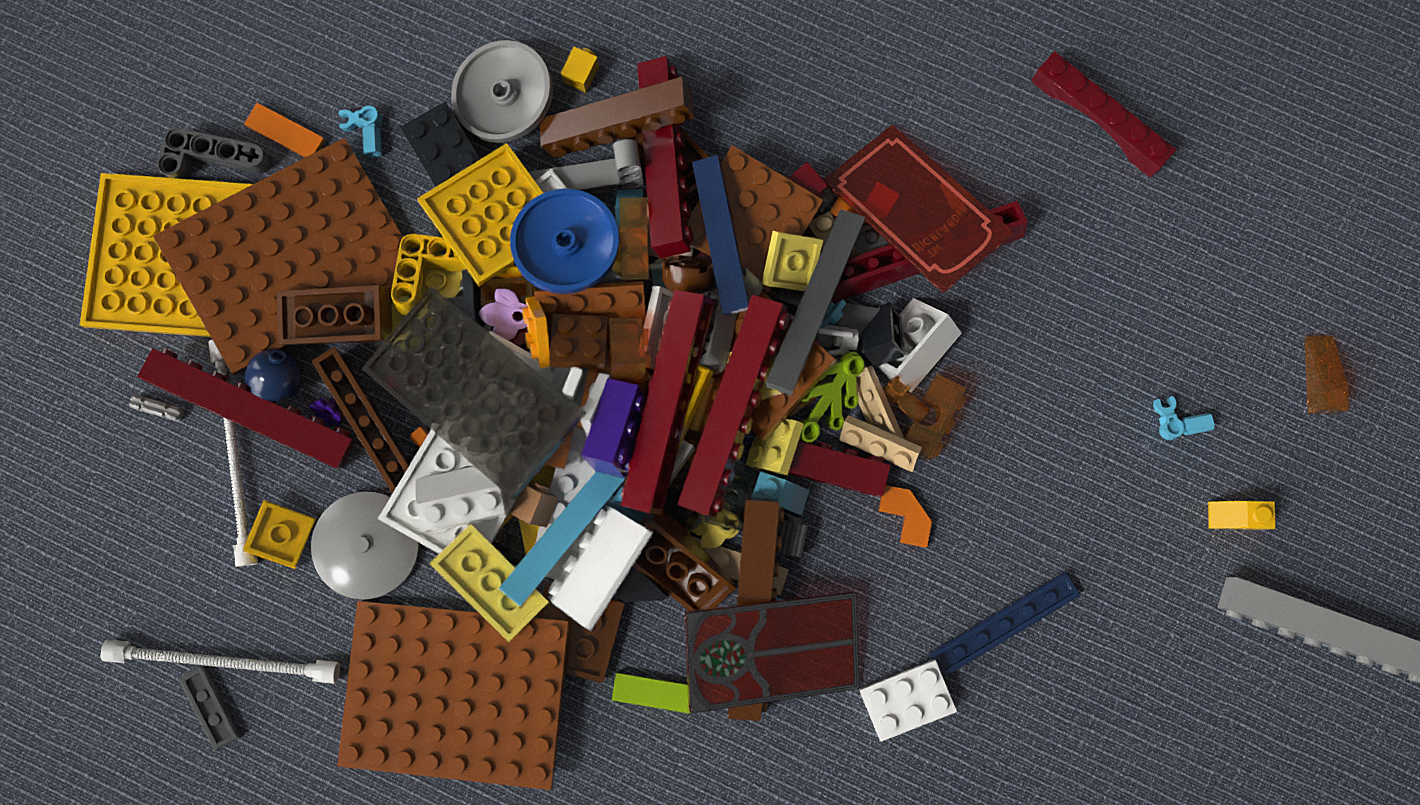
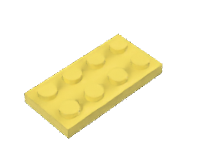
M471 523L430 562V565L508 642L548 603L534 589L525 602L518 606L498 589L515 567Z

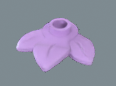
M496 289V302L485 305L478 314L485 323L494 327L493 333L509 341L516 336L519 329L527 327L523 319L518 321L514 317L516 311L522 313V308H525L526 304L519 302L517 295L509 289Z

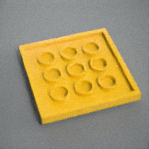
M506 143L417 199L477 285L481 286L515 264L510 247L513 223L522 208L532 199L543 194V192Z

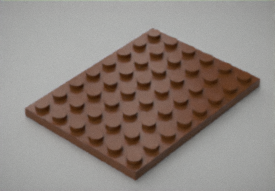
M345 137L153 236L233 375L245 370L249 361L258 352L265 349L282 350L289 346L278 345L277 291L380 285L392 290L399 246L403 238Z
M357 601L337 766L552 790L554 786L570 621L533 617L508 642L479 612Z

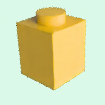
M573 47L560 73L563 83L587 93L599 68L598 58L594 52L587 48L579 49Z

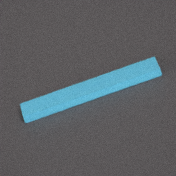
M595 471L498 589L518 606H521L625 479Z

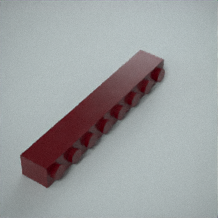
M667 56L637 63L639 89L679 78L676 66L671 65ZM683 122L660 127L654 131L642 132L651 247L660 258L691 252L690 241H693L692 228L688 225L691 209L688 201H686L689 186L684 177L687 163L682 154L685 141L679 126Z
M1018 201L981 213L990 221L986 227L991 231V239L981 252L1024 238L1028 221ZM976 214L959 220L957 224L953 222L956 225L955 227L952 225L953 228L945 225L949 231L947 234L939 230L944 228L942 226L901 240V242L929 268L934 264L940 267L971 256L984 244L988 233L980 227L985 222ZM933 234L939 240H936V242H934L929 236L931 235V237L934 238L932 236ZM926 239V240L924 241L926 244H930V243H932V244L929 245V246H926V245L923 244V240ZM895 242L849 258L831 302L836 303L842 299L854 297L926 272L927 270ZM917 243V245L924 251L922 252L921 250H919L921 253L915 252L916 250L912 247V245L916 247L914 244ZM934 247L938 253L936 252L935 254L931 249ZM929 250V252H930L931 254L936 255V256H934L933 258H931L932 256H931L927 251Z
M674 290L673 297L669 301V314L667 322L662 329V342L660 350L655 357L656 366L653 377L649 381V394L647 402L642 409L640 430L635 436V449L633 457L628 464L629 473L627 481L621 492V506L662 515L683 432L686 412L692 396L698 372L697 369L700 364L715 304L714 300L705 295Z
M752 295L677 505L715 518L717 513L722 511L725 503L723 496L726 487L731 485L734 478L733 467L736 460H739L743 453L744 446L742 442L744 436L752 428L753 419L751 417L754 408L759 406L762 399V392L760 391L763 382L767 381L771 372L770 363L773 355H777L781 344L779 338L782 329H786L789 323V309L782 303Z
M152 348L137 378L341 471L355 444L349 438L351 433L338 427L333 431L325 427L326 422L317 417L311 416L309 420L300 416L302 411L287 404L283 408L276 405L277 401L264 400L250 392L251 388L240 382H237L236 386L226 382L228 377L216 371H213L210 375L202 371L204 366L188 359L186 363L177 360L179 355L168 349L163 348L160 352Z

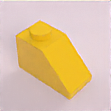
M1208 502L1209 528L1275 529V502Z

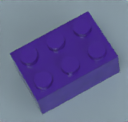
M609 378L606 380L581 454L584 460L596 472L626 479L628 464L633 457L635 449V436L640 430L642 422V409L647 402V398L638 385Z

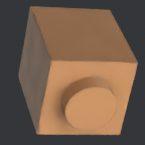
M536 482L534 486L523 484L511 514L528 524L547 528L559 497L550 493L551 488Z

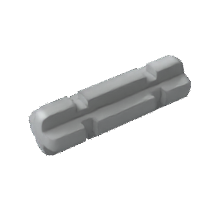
M136 394L131 397L129 406L133 409L177 422L181 420L184 412L180 407Z

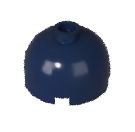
M265 349L255 354L249 361L244 382L246 385L248 383L251 387L250 392L264 400L281 401L282 397L290 395L289 398H291L299 390L301 369L297 360L290 353L278 349Z

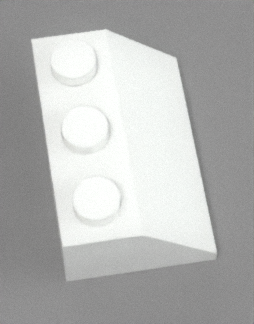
M915 298L899 314L902 321L904 357L876 367L893 383L909 392L916 388L962 334L948 314Z
M487 463L415 479L416 507L421 532L431 533L508 515L499 467L497 465Z

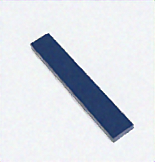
M718 155L692 162L722 314L727 316L746 311L750 301L721 160Z
M1063 572L929 652L928 655L931 660H936L941 675L944 678L1081 595L1068 573Z

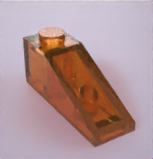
M1305 336L1308 414H1338L1349 411L1348 383L1333 336Z

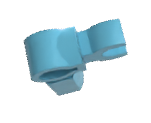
M365 106L354 113L349 110L339 111V115L342 118H349L347 123L339 124L343 131H352L357 126L363 128L364 156L369 158L382 156L381 130L379 129L383 122L382 115L372 106Z
M1173 396L1167 398L1168 408L1161 405L1160 399H1156L1153 402L1154 410L1161 416L1159 418L1161 425L1159 433L1166 440H1174L1182 433L1191 435L1211 431L1215 427L1211 413L1184 417L1180 421L1178 414L1174 412L1176 400Z

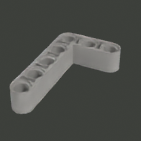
M631 139L621 140L613 144L615 159L550 168L554 170L568 189L584 191L591 195L617 191V189H632L643 185L637 141ZM550 169L531 171L529 174L536 181Z

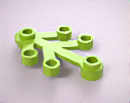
M849 351L843 354L840 361L836 362L820 379H824L826 375L838 373L834 380L815 385L801 400L807 402L813 397L823 395L808 418L799 421L804 424L799 439L806 442H813L817 439L820 433L817 423L830 404L831 414L826 419V425L834 430H840L843 427L842 405L850 409L858 405L859 397L857 395L856 377L864 369V361L858 353ZM846 382V392L841 396V388Z

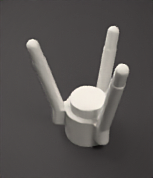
M830 324L820 328L818 334L834 336V346H839V349L828 351L832 356L843 355L849 352V350L857 349V329Z

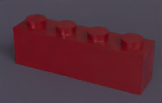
M799 439L788 472L789 475L879 498L883 496L890 465L885 464L883 458L869 455V458L865 459L858 457L859 452L843 449V452L832 450V445L817 442V446H814Z

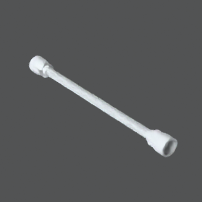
M208 341L211 363H215L218 373L228 377L229 368L214 341ZM223 418L225 420V436L227 437L226 440H228L226 443L227 450H229L228 460H230L229 467H231L232 493L234 494L233 497H235L233 498L234 507H236L235 514H237L235 517H237L236 524H238L237 531H239L237 532L239 534L237 545H233L236 567L258 564V557L242 551L249 536L247 534L249 531L248 524H246L247 517H245L247 514H245L246 507H244L245 500H243L245 498L243 497L244 490H242L240 460H238L240 457L239 450H237L236 427L234 422Z
M108 639L101 648V659L105 662L125 663L126 660L147 659L288 674L295 673L313 677V682L331 684L337 683L340 674V663L335 661L317 660L315 664L309 663L306 665L236 657L230 658L226 656L141 649L131 646V642Z

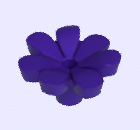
M334 397L328 403L324 399L319 398L309 406L311 410L315 411L314 415L317 418H324L323 421L326 422V426L330 427L332 423L336 426L341 425L343 415L337 411L339 405Z

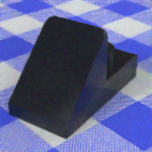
M467 269L462 270L460 288L463 296L447 298L445 301L469 321L484 327L486 323L478 314L485 306L484 284L478 286Z

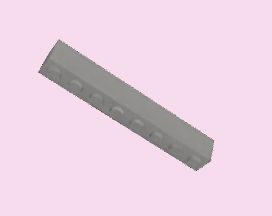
M1226 577L1217 607L1225 610L1226 616L1241 621L1243 617L1251 619V625L1268 630L1269 626L1278 629L1277 634L1292 639L1295 638V635L1304 638L1303 643L1320 648L1321 644L1330 647L1329 652L1343 657H1347V654L1356 656V662L1368 666H1373V663L1382 665V671L1394 675H1399L1400 672L1408 675V680L1420 684V641L1237 577Z

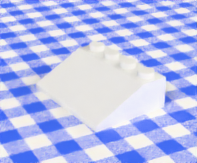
M606 506L605 509H600L593 519L595 524L591 531L585 532L578 543L580 548L575 556L571 555L567 559L563 567L564 573L560 579L556 578L548 590V593H550L548 598L553 604L590 631L652 534L649 530L609 506Z

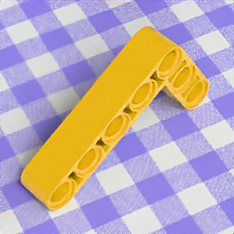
M408 234L402 238L391 290L394 307L400 314L410 315L417 310L425 268L452 272H462V270L466 269L443 237ZM412 248H418V249H419V250H418L417 252H415V253H409V252H408V251H409L410 249H412ZM439 251L446 252L443 256L434 255L436 252ZM514 264L495 276L518 280L525 279ZM407 272H415L411 277L403 276ZM403 296L411 297L406 302L399 301V299Z

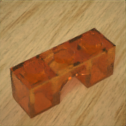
M619 198L622 280L650 279L648 198Z
M939 374L932 378L922 399L923 402L931 405L936 412L934 424L924 426L914 421L909 425L904 436L905 440L922 447L919 458L925 461L939 456L944 445L940 441L944 433H950L955 423V420L951 418L955 410H961L966 400V396L963 395L966 390L965 387Z

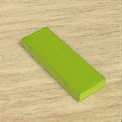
M616 673L612 701L692 714L690 712L689 684Z

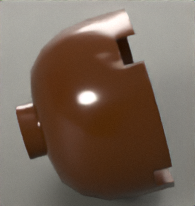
M679 255L678 261H671L672 256L663 258L662 280L670 292L674 293V290L702 295L712 286L715 274L713 264L708 265V259Z

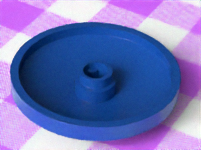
M557 189L535 197L522 208L511 229L510 247L517 268L531 284L541 290L556 294H572L593 287L610 272L619 252V232L611 211L598 198L576 189Z

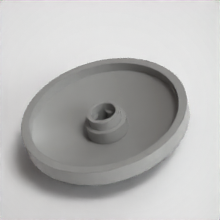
M495 41L476 49L459 67L452 84V106L460 123L474 136L488 142H510L527 135L543 120L552 101L553 81L548 66L532 48L517 41Z
M356 492L346 495L332 503L317 521L311 540L313 563L321 579L337 593L354 599L382 597L398 589L414 571L418 562L421 543L378 519L390 496L376 492Z

